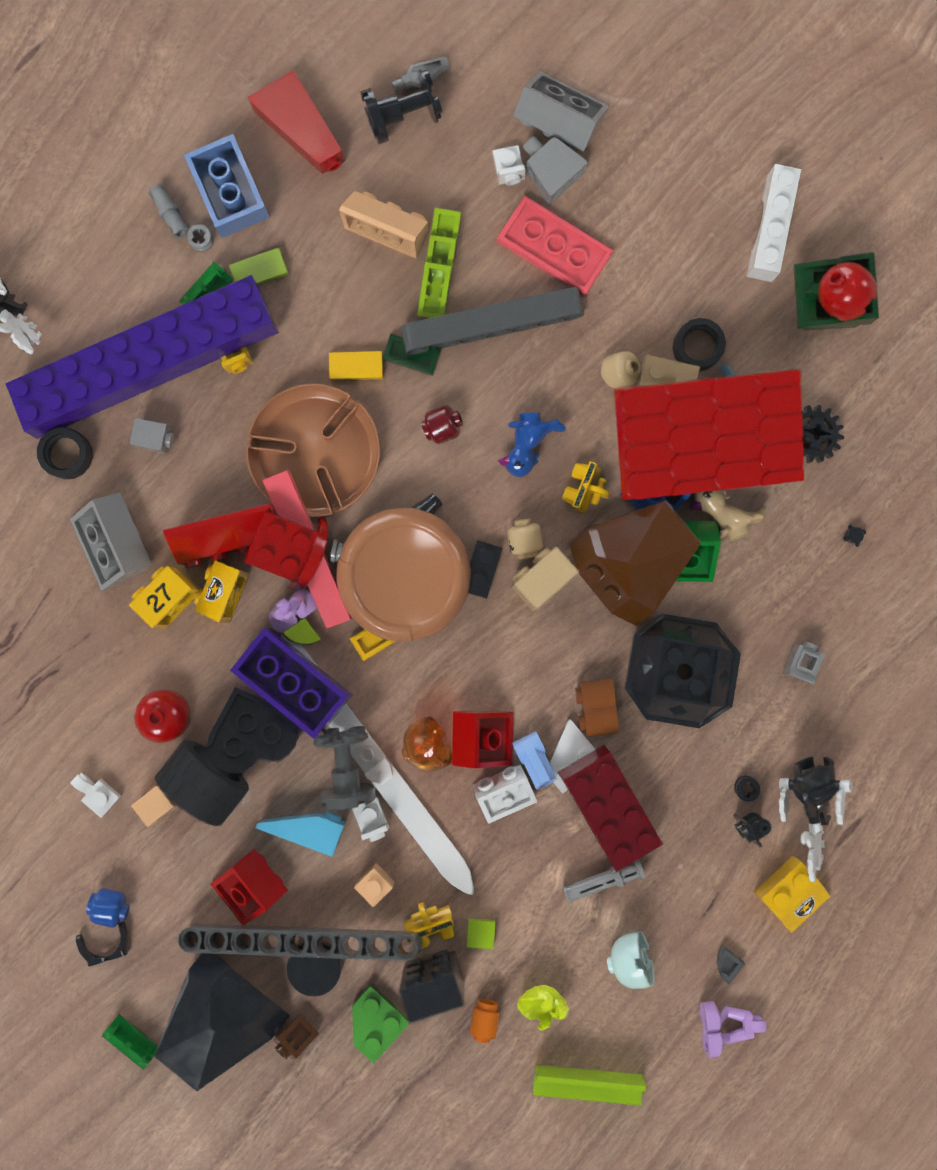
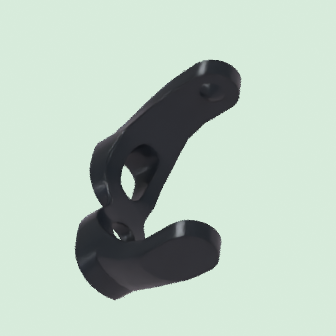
M124 921L118 924L121 935L120 944L115 952L109 956H98L91 953L85 946L82 934L76 935L78 951L87 961L88 967L128 954V932Z

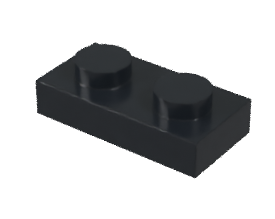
M477 540L470 562L471 581L468 594L487 599L502 552L501 547Z

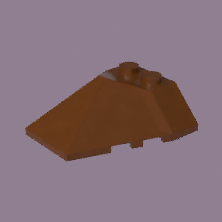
M667 500L623 516L612 518L609 521L589 526L569 543L574 563L580 576L611 614L635 626L658 609L701 544Z

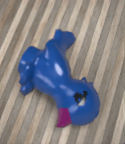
M540 413L519 414V421L508 423L509 427L516 428L515 446L507 456L498 460V462L506 467L512 476L523 477L529 474L538 463L537 458L540 456L536 453L533 454L532 450L542 442L548 433L552 431L564 432L566 429L565 425L558 419L549 422L541 421Z

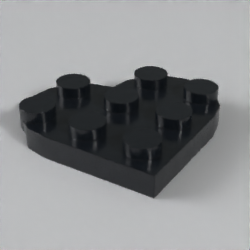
M235 687L209 734L206 744L207 756L212 765L220 772L229 775H244L254 767L258 760L281 762L289 756L297 744L298 728L294 722L270 703Z

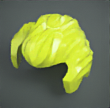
M547 985L534 986L526 990L519 998L517 1004L523 1016L529 1020L537 1019L540 1021L538 1025L540 1031L550 1027L553 1017L561 1020L569 1012L565 999L558 991Z

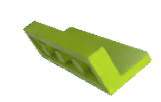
M535 1064L533 1096L641 1106L642 1092H646V1083L642 1074Z

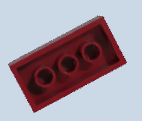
M605 745L558 772L616 872L663 845L621 769Z

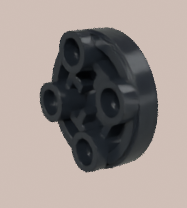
M321 940L325 949L330 950L332 948V944ZM305 942L300 943L297 946L303 949L305 946ZM290 956L287 962V976L293 988L303 995L312 997L321 996L331 991L337 984L342 970L340 958Z

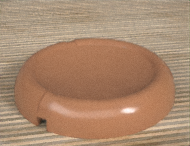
M304 384L278 393L259 410L248 432L250 441L249 446L246 445L247 466L258 490L272 503L262 480L290 470L309 517L329 516L353 505L370 487L378 469L380 443L376 426L371 416L360 402H355L351 399V395L332 386Z
M392 508L368 517L348 536L341 549L340 558H338L336 580L344 607L362 628L383 639L409 642L436 634L455 619L468 596L471 569L463 542L445 521L423 510Z

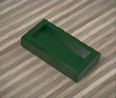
M390 334L383 355V361L433 376L441 349H433L429 346L427 352L408 355L405 351L403 338Z

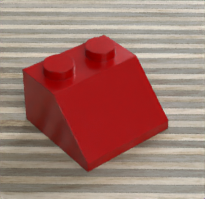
M453 711L452 766L473 769L512 766L514 712Z
M255 848L210 883L242 925H246L267 911L288 892L283 880L272 871L264 856L259 854Z

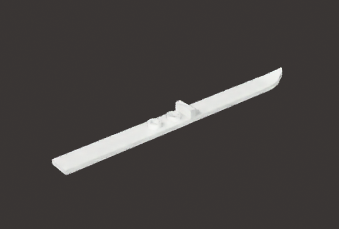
M283 635L281 636L316 664L303 645L290 642ZM347 703L329 724L330 728H339V732L349 731L351 727L363 726ZM368 733L366 740L350 745L351 755L364 771L365 777L377 788L442 876L454 887L466 894L473 895V880L465 859L371 735Z

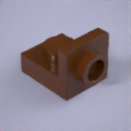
M298 1014L284 1031L273 1039L277 1044L275 1050L284 1059L288 1057L297 1059L319 1033L301 1014Z

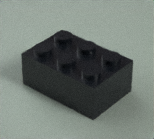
M448 950L438 951L432 955L433 958L422 961V958L411 960L403 968L399 992L410 1024L464 1006L465 981L455 950L448 952Z

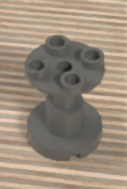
M364 726L351 727L349 731L339 732V728H328L323 730V735L316 736L313 743L316 747L334 748L336 768L331 771L333 787L325 789L320 795L321 804L323 807L327 805V809H352L359 807V801L364 800L365 805L375 800L374 786L369 783H360L359 769L357 766H352L350 745L363 742L368 738V733L365 732Z

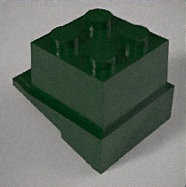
M875 253L848 255L835 259L794 264L798 329L856 328L859 325H870L879 318L878 296H876L875 300L872 298L870 303L864 308L866 310L864 314L855 319L845 321L829 315L822 308L818 298L819 283L823 275L830 268L840 263L852 262L860 264L873 275L876 281Z

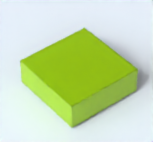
M468 918L467 948L494 949L495 920Z

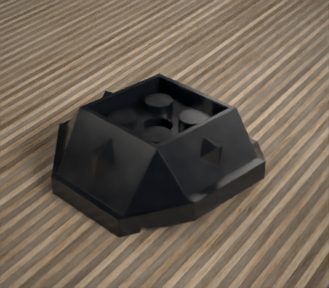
M661 614L633 635L624 689L646 720L701 728L732 708L741 653L715 622ZM681 664H686L689 667V675L684 679H681L677 674V669Z

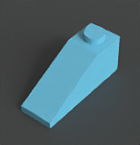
M327 811L326 814L320 812L261 819L257 823L256 829L332 857L338 846L346 821L341 820V815Z

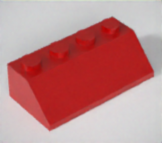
M269 503L165 529L163 534L176 563L186 565L187 569L201 566L203 560L212 558V562L228 559L227 554L238 552L239 556L246 555L265 511L275 515L277 513L274 506Z

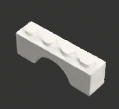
M775 164L767 175L762 199L764 202L762 221L751 252L746 277L773 282L779 275L801 169Z

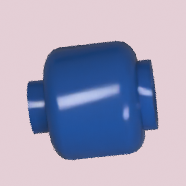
M102 888L90 896L86 914L89 915L92 923L114 928L121 920H126L130 904H126L124 893Z

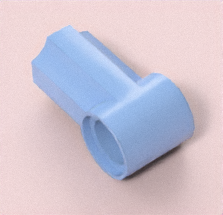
M536 731L512 742L536 790L544 788L557 780L556 774L545 755V748Z

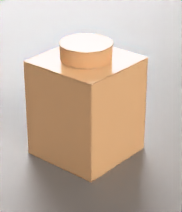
M158 785L131 805L147 827L156 823L177 806L161 791Z
M375 863L356 882L354 888L374 907L393 888L395 881Z

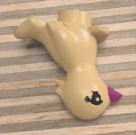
M724 490L695 493L690 510H700L712 515L715 521H717L718 528L721 530L719 532L720 539L728 535L730 542L749 535L750 531L747 525L759 523L767 513V508L765 507L758 508L754 512H746L736 506L726 504L725 500H728L730 496L726 495Z

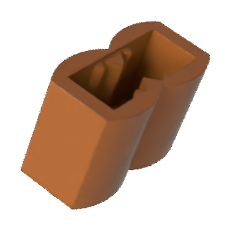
M613 679L579 682L580 688H575L577 704H582L583 715H578L580 731H585L586 736L619 733Z

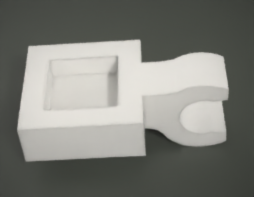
M84 773L77 775L70 782L74 788L86 794L81 801L100 818L104 817L121 797L103 779L98 780L95 784Z

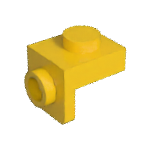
M247 347L228 356L221 357L222 367L229 374L241 373L247 369L248 365L253 364Z

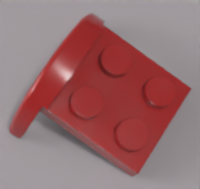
M265 511L244 562L293 581V583L289 584L288 588L303 589L316 573L328 541L326 518L319 517L318 530L315 531Z

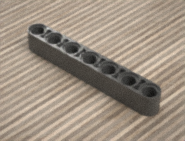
M571 287L414 321L402 325L400 329L406 354L413 355L427 352L429 346L433 349H442L574 320L582 317L584 311L579 289Z

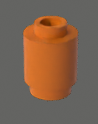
M478 999L477 1005H474L469 1033L474 1036L475 1041L489 1043L491 1039L496 1038L500 1017L498 1002L490 999Z

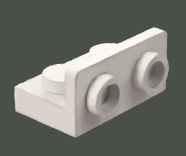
M521 764L508 767L503 772L483 778L478 783L472 785L476 799L488 824L537 803Z

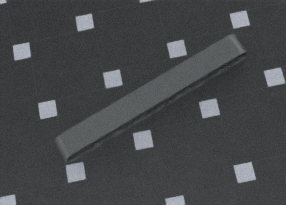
M195 924L183 929L178 936V945L184 952L396 961L411 960L421 951L423 945L421 937L416 932L395 930ZM192 931L198 936L197 945L191 941ZM218 932L223 934L225 938L224 945H220L217 942L216 936ZM244 933L248 934L251 938L250 947L243 943L242 937ZM270 934L275 935L278 939V946L276 948L272 947L269 943ZM296 935L304 938L305 946L303 949L296 945ZM323 936L331 939L332 948L330 950L323 947L321 942ZM350 937L358 940L359 949L357 951L349 947L348 940ZM376 938L385 940L387 945L386 951L382 952L376 948ZM403 939H409L413 942V952L409 953L403 949Z

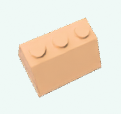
M354 191L339 209L345 229L417 259L429 232L428 221H425V217L415 212L411 214L406 213L395 203L387 202L385 204L380 202L376 196L369 192L359 193Z

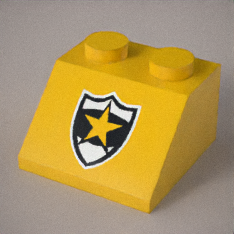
M214 561V564H210L205 572L204 579L207 581L204 589H200L195 597L194 604L197 605L195 611L215 621L230 623L250 573L222 562Z
M794 856L788 859L754 891L759 899L791 933L831 897L817 878L815 882H810L808 868Z

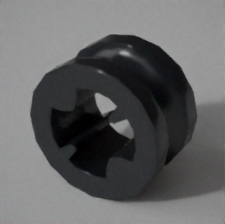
M745 775L736 780L734 790L741 800L750 802L758 798L760 785L754 778ZM746 782H750V786L754 790L752 793L748 792L746 796L741 786L742 784L746 786Z

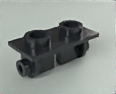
M754 812L742 818L734 814L733 816L738 822L734 826L743 839L746 838L749 843L753 842L762 847L759 839L770 833L771 823Z

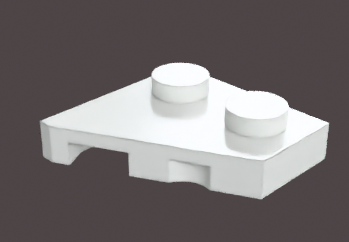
M571 719L566 722L561 738L549 761L557 778L553 783L562 794L567 791V788L558 772L596 750Z

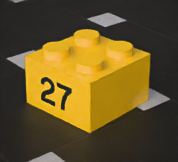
M171 566L159 568L151 577L153 581L146 588L144 586L139 588L132 596L134 600L129 604L151 628L166 629L195 600L198 591L201 589L180 568Z

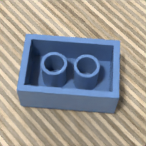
M233 134L184 155L213 224L221 238L270 218Z

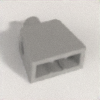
M533 136L523 146V149L531 156L526 163V172L548 205H551L586 172L588 162L556 137L551 138L543 146Z

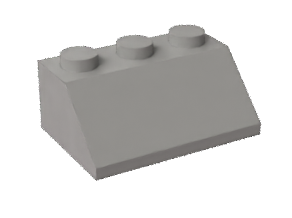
M539 71L524 86L513 116L518 118L523 125L528 127L534 126L542 130L543 134L547 137H556L565 142L569 148L584 152L591 143L609 106Z
M120 493L92 499L70 518L101 591L134 578L152 566L150 555L144 548L139 530L134 525L129 514L128 505L124 502Z

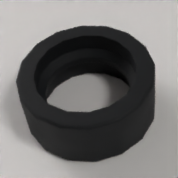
M705 318L689 320L682 325L674 338L672 347L674 357L678 362L699 366V372L708 370L720 360L725 352L726 339L720 326L712 320ZM695 330H703L710 334L715 344L711 356L704 360H694L689 357L683 346L687 334Z
M57 427L47 431L41 437L37 446V459L40 466L48 474L61 479H75L83 475L89 469L93 459L92 447L88 439L81 433L67 427ZM61 438L74 440L80 448L78 461L73 467L68 469L56 467L50 459L52 446Z

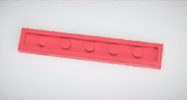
M290 470L262 480L278 516L315 530ZM324 552L320 565L308 583V587L326 629L351 620L352 617L342 603L337 580Z

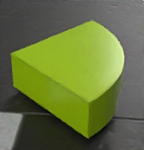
M306 618L282 634L290 642L300 645H312L321 640Z

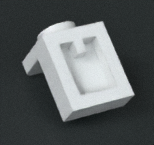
M518 145L493 150L492 155L499 185H515L525 179L526 170L522 164Z
M375 797V800L367 805L363 802L358 804L359 807L352 808L361 830L362 840L369 838L370 842L386 836L384 832L389 829V824L378 797Z

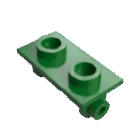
M213 262L179 301L184 305L230 285L234 279L218 264Z
M118 1014L102 1035L104 1039L143 1070L153 1059L158 1048L155 1042L120 1014Z

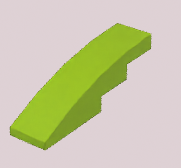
M435 208L417 316L433 318L445 314L462 212Z

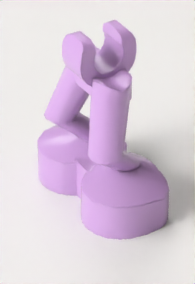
M304 589L298 590L289 601L283 598L271 610L269 621L277 632L283 633L299 622L298 617L304 619L318 609L311 592Z
M714 1001L700 1003V1017L703 1026L702 1042L708 1058L720 1057L724 1043L732 1044L753 1039L754 1033L765 1032L767 1029L766 1021L759 1015H752L749 1010L725 1006L720 1013ZM727 1017L742 1022V1028L728 1033L720 1032L721 1026Z

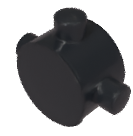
M853 524L848 525L849 529L843 537L844 542L847 541L848 543L855 544L856 547L861 546L860 542L866 534L865 529L862 530L859 527H854Z

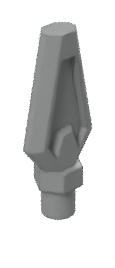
M444 56L412 64L406 74L399 76L400 79L391 82L392 88L395 93L411 87L421 88L417 72L419 69L422 71L428 69L433 81L450 68L449 62Z

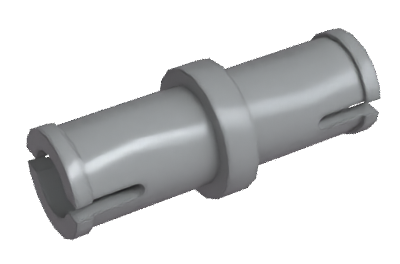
M159 184L149 190V195L159 210V217L165 220L175 239L186 236L189 228L179 214L180 209L177 204L171 201L163 185Z

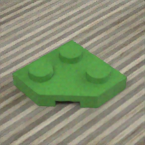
M372 983L352 1005L354 1046L374 1064L410 1024L408 1017Z

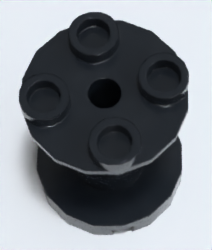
M419 69L417 71L421 90L398 99L396 94L376 101L371 88L360 91L362 102L365 101L367 107L364 109L374 137L377 138L378 145L389 141L386 127L404 121L403 115L427 106L434 123H438V119H441V104L437 96H432L431 86H433L428 69L424 71Z

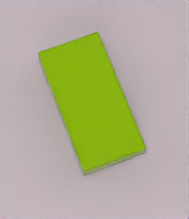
M279 248L229 265L235 282L252 275L258 285L289 275Z

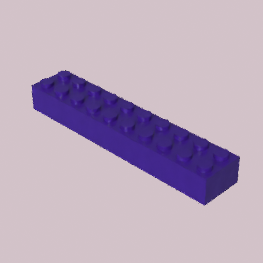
M250 275L5 384L23 431L39 439L49 430L71 425L279 332L260 286L253 276Z

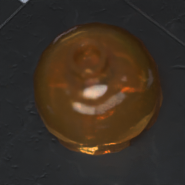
M426 716L411 724L405 731L403 738L402 755L404 759L415 768L425 772L440 770L452 762L450 744L444 745L442 737L446 736V734L433 717Z

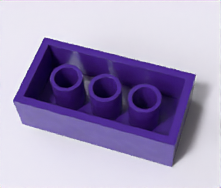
M263 628L230 670L313 739L323 733V730L329 726L353 696L347 689L271 628Z

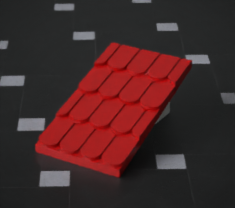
M791 369L614 389L622 499L638 500L804 481L801 370Z

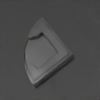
M722 944L717 954V968L721 977L729 985L745 963Z

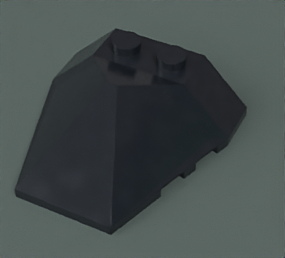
M202 953L187 972L154 1057L195 1091H199L273 1039L290 1015L228 966L216 954Z

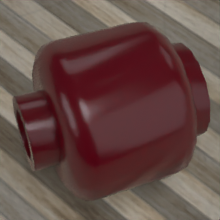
M448 405L428 411L425 414V420L422 421V428L426 438L436 444L457 438L460 434V426H463L459 411H453Z

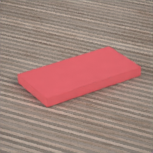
M525 195L496 240L500 245L570 288L577 287L579 293L584 297L614 251Z

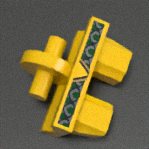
M591 461L588 465L575 464L572 477L582 481L580 487L575 489L567 486L562 496L565 502L583 514H586L590 503L598 505L600 497L608 499L610 492L604 489L607 480L600 478L603 470L597 467V463Z
M424 902L418 903L419 912L411 914V919L404 921L405 931L416 932L421 937L422 949L430 944L429 935L438 932L440 940H447L454 936V922L449 905L437 909L436 905L427 908Z

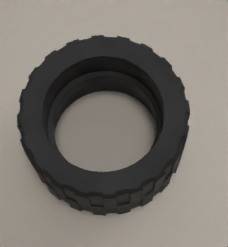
M188 739L181 742L155 776L157 785L170 800L189 815L212 826H221L249 791V785L242 775H229L220 772L208 759L207 747Z

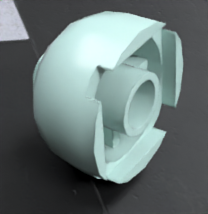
M632 932L619 937L611 949V957L607 958L610 974H615L617 980L623 986L631 989H643L654 985L653 960L648 958L646 950H650L643 932Z

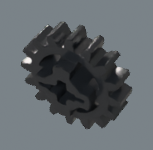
M807 405L804 407L803 412L801 411L802 420L810 418L807 426L803 425L802 438L804 445L803 457H806V463L808 464L813 462L814 458L817 463H821L824 461V456L827 459L833 457L832 450L837 451L841 448L836 442L844 439L843 435L838 434V431L843 429L844 426L836 425L839 416L831 417L830 408L822 412L821 405L815 406L813 411L811 406ZM814 430V434L818 435L819 437L814 439V435L810 434L809 431ZM828 442V445L823 450L818 451L821 443Z

